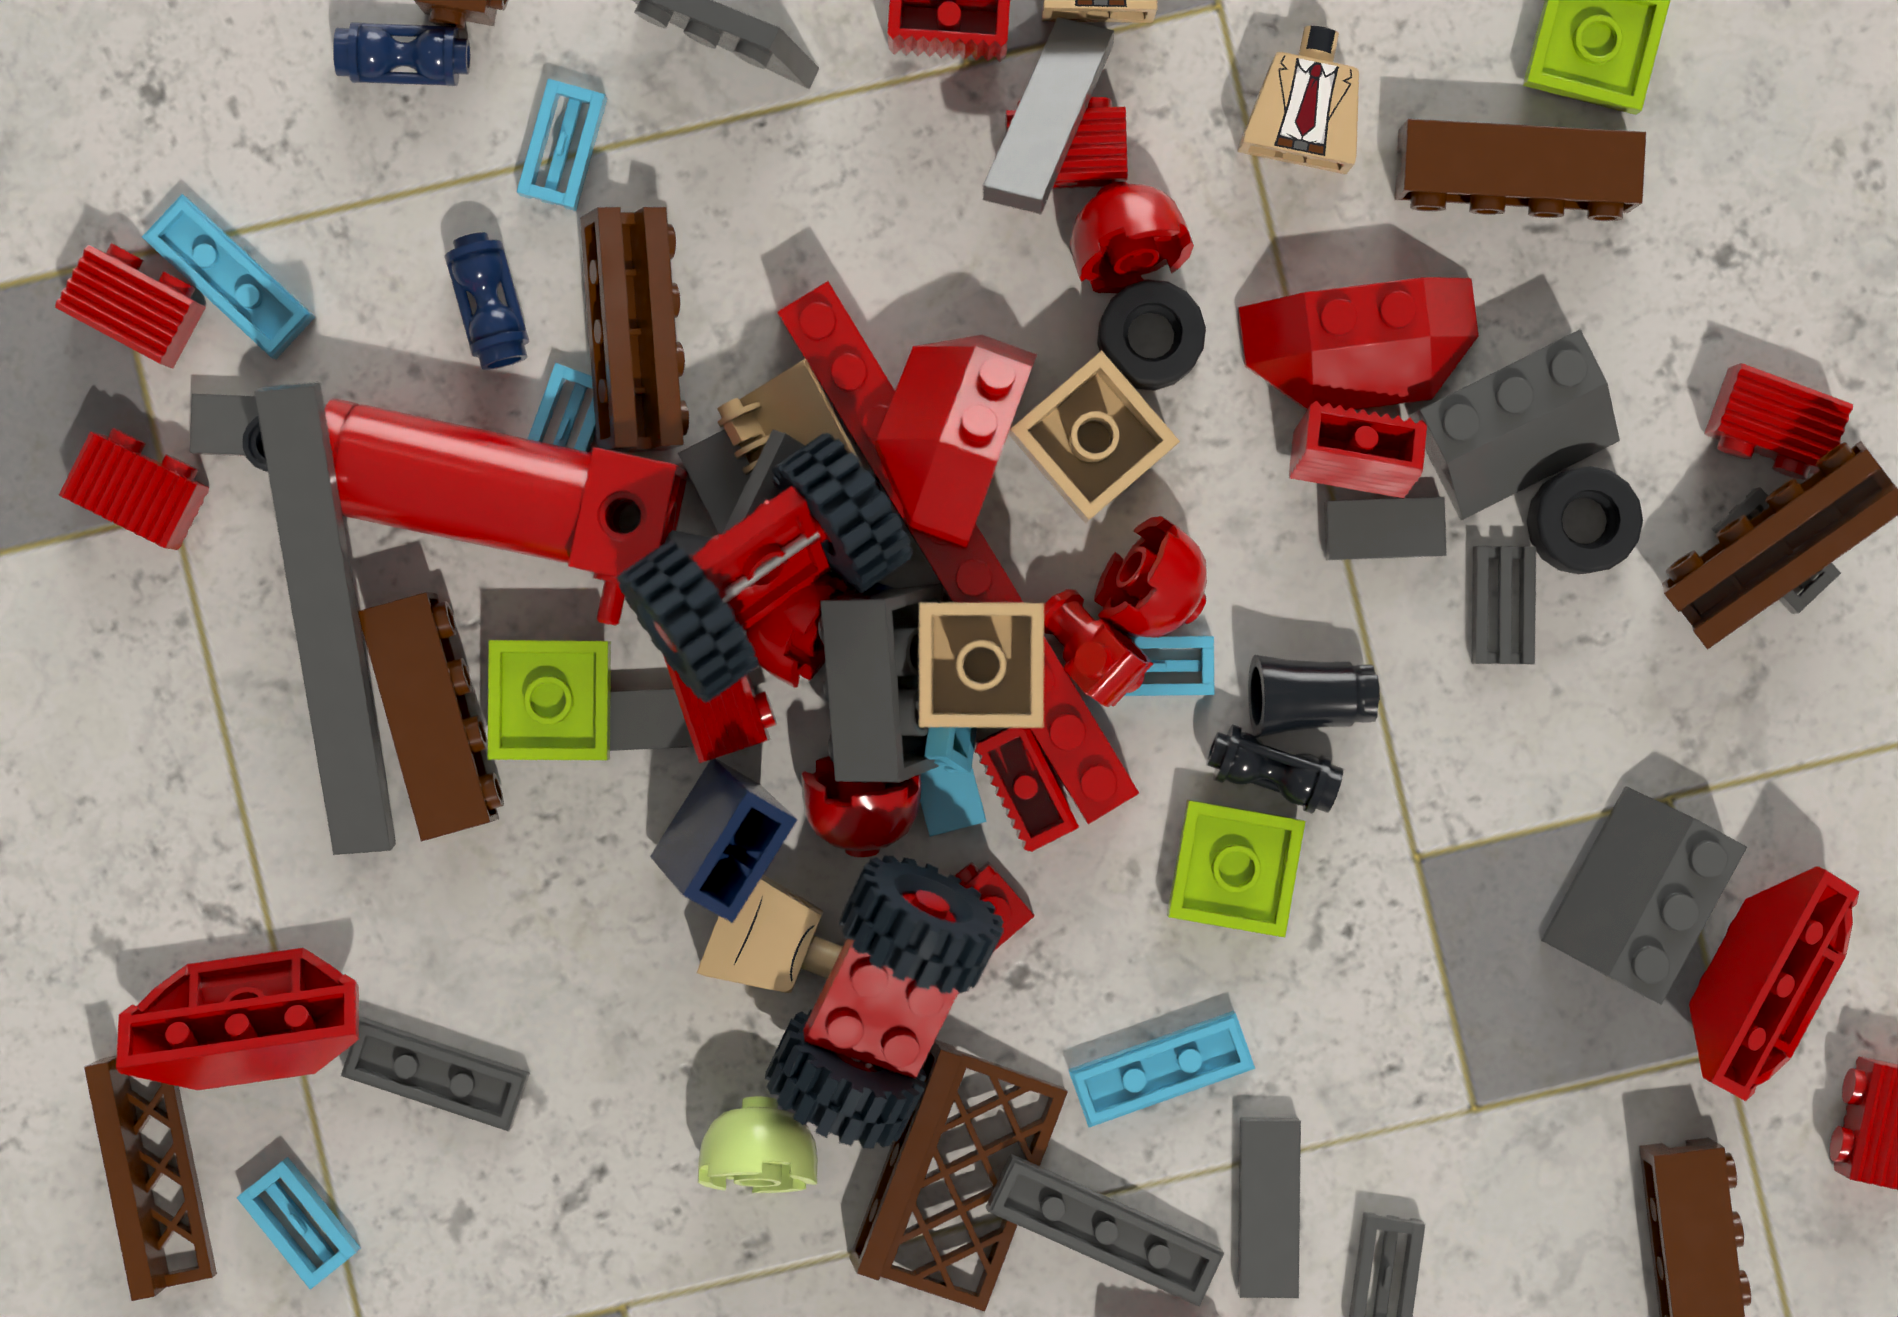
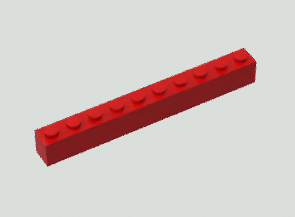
M829 281L777 311L780 320L803 358L808 361L820 386L952 603H1024L976 524L967 547L909 527L903 513L904 506L893 489L875 448L878 433L895 390ZM1044 637L1043 727L1029 728L1082 817L1089 825L1140 793Z

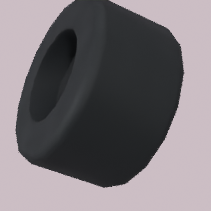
M1147 279L1127 285L1111 298L1099 321L1097 346L1099 352L1103 351L1135 389L1155 391L1176 384L1193 369L1204 349L1206 326L1200 307L1187 291L1168 281ZM1157 313L1165 317L1171 324L1174 332L1173 344L1170 350L1163 356L1145 358L1137 354L1130 346L1128 340L1129 326L1139 315Z
M1588 466L1561 472L1543 483L1530 502L1526 522L1530 542L1533 546H1536V551L1541 559L1559 571L1579 575L1609 570L1625 560L1639 541L1643 516L1640 500L1626 480L1611 470ZM1583 497L1593 499L1600 504L1605 512L1607 521L1605 531L1600 538L1589 544L1577 543L1569 538L1563 529L1562 523L1563 513L1568 504L1575 499Z

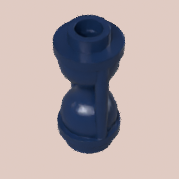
M351 22L349 28H336L333 41L334 69L337 76H349L352 83L457 86L459 74L469 75L470 41L468 38H459L457 26ZM392 36L417 38L410 42H399ZM407 66L414 69L417 73L392 71L398 67Z
M485 232L472 233L455 239L453 241L454 249L447 252L444 257L472 357L479 358L481 369L483 370L502 368L525 360L528 357L525 345L529 343V337L502 241L489 240L488 234ZM500 283L502 285L507 306L501 302L498 296V287ZM467 292H469L474 297L476 302V311L474 315L472 313Z

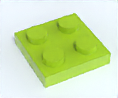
M1545 0L1523 86L1637 115L1642 111L1670 0Z
M489 640L488 760H610L611 641Z
M1187 800L1167 916L1169 918L1285 938L1306 821Z

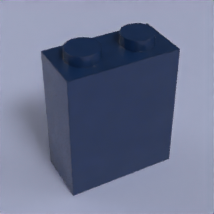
M715 758L707 764L650 857L683 896L733 923L798 819L760 784Z

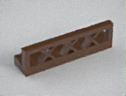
M116 1055L99 1059L85 1066L84 1070L131 1301L155 1297L166 1287L213 1278L217 1275L179 1086L161 1083V1087L150 1102L132 1090L129 1075L118 1072L116 1069ZM163 1098L167 1113L158 1107ZM135 1106L144 1111L139 1120ZM151 1116L171 1130L173 1144L163 1159L143 1147L141 1131ZM175 1155L179 1170L170 1165ZM147 1164L156 1169L151 1177H149ZM163 1174L181 1185L185 1201L175 1217L155 1205L152 1190ZM187 1213L190 1227L181 1222ZM159 1221L167 1226L162 1236ZM174 1232L194 1244L198 1266L169 1272L164 1247Z

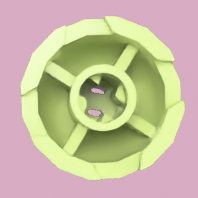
M762 1096L743 1098L742 1108L724 1112L711 1123L702 1140L699 1154L698 1183L705 1187L726 1191V1179H732L734 1184L753 1187L752 1193H783L805 1190L806 1184H817L818 1158L815 1139L808 1125L805 1124L803 1126L793 1119L794 1113L778 1109L777 1099Z

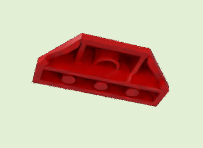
M1421 277L1309 291L1237 308L1244 366L1257 376L1262 377L1306 411L1315 401H1318L1322 407L1329 403L1333 409L1341 405L1345 411L1351 407L1354 410L1430 401L1479 337L1472 278Z
M984 335L912 347L875 442V448L890 483L904 506L903 513L909 527L964 547L968 546L1037 354Z
M1816 866L1744 900L1689 1002L1702 1078L1747 1101L1755 1093L1758 1085L1768 1081L1791 1059L1847 956L1853 926L1852 908L1857 905L1859 890L1829 871Z
M305 948L186 964L156 986L137 1006L132 1004L119 1014L116 1069L120 1074L197 1091L316 1074L359 1040V985L356 980L346 974H342L332 965Z

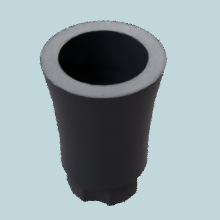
M1254 655L1251 660L1248 679L1249 715L1253 733L1258 738L1293 730L1321 727H1350L1354 722H1375L1378 717L1380 688L1374 666H1353L1351 662L1286 660Z

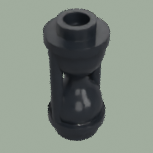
M1233 724L1227 735L1220 732L1216 733L1206 762L1207 766L1215 768L1214 781L1223 783L1227 780L1239 785L1252 783L1281 793L1290 803L1303 806V811L1311 814L1316 809L1327 813L1331 810L1342 782L1343 768L1332 765L1330 757L1321 755L1318 758L1306 753L1293 755L1264 745L1259 738L1250 733L1241 732L1242 727Z

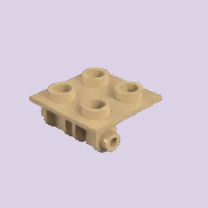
M806 359L744 397L732 399L717 408L722 417L718 421L719 426L724 427L733 446L738 444L741 446V449L736 451L734 455L737 459L746 456L750 463L742 469L745 475L753 471L772 430L786 433L803 445H807L823 433H829L835 440L839 439L845 444L848 453L853 452L858 458Z

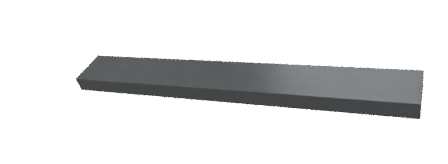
M321 383L260 387L254 393L333 855L391 851L396 844Z

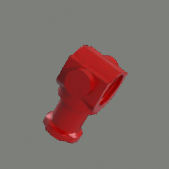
M1066 589L1061 593L1053 595L1044 603V633L1053 634L1065 647L1063 651V659L1066 662L1064 670L1086 695L1092 697L1105 707L1115 706L1126 693H1132L1142 685L1145 673L1154 663L1124 632L1106 620L1099 619L1095 621L1083 607L1084 599L1075 589Z

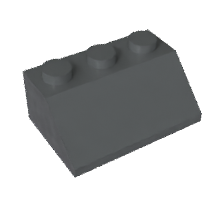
M1581 329L1408 416L1409 418L1411 417L1415 424L1422 419L1427 425L1425 451L1460 520H1464L1620 441L1608 383Z
M941 584L866 591L861 594L849 593L821 601L818 630L825 649L826 675L823 691L825 699L829 703L831 734L828 741V752L834 763L835 781L901 782L939 767V765L934 763L935 760H929L924 756L929 727H919V603H943Z
M1625 786L1541 941L1634 992L1662 1005L1747 846L1683 812Z

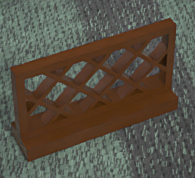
M935 1039L921 1067L926 1073L924 1080L927 1083L901 1137L897 1142L894 1140L892 1142L849 1259L857 1274L879 1281L880 1277L985 1312L1018 1226L1003 1219L1000 1228L978 1238L966 1212L988 1202L998 1181L987 1156L1018 1142L1025 1160L1040 1166L1068 1091L1056 1084L959 1051L953 1045ZM966 1068L987 1075L996 1093L995 1096L968 1109H965L958 1094ZM998 1079L1016 1086L1003 1091ZM1028 1091L1049 1097L1041 1118L1020 1128L1008 1101ZM954 1102L959 1113L948 1118ZM1001 1105L1013 1132L982 1146L970 1119ZM964 1123L976 1150L944 1164L937 1149L941 1134ZM1035 1134L1031 1146L1028 1148L1024 1138ZM932 1158H934L938 1168L927 1173ZM980 1160L992 1187L961 1202L950 1174ZM943 1178L955 1205L923 1220L916 1204L920 1190ZM913 1212L917 1224L906 1228ZM960 1215L971 1242L940 1257L928 1230ZM923 1234L934 1260L912 1271L893 1265L900 1244ZM993 1244L987 1259L983 1249ZM977 1252L984 1270L976 1291L973 1292L953 1285L945 1267ZM939 1271L944 1282L931 1278L929 1275Z

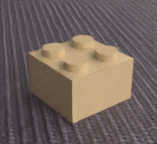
M1102 350L1014 425L1009 432V436L1085 524L1180 442Z
M919 603V727H1043L1044 603Z

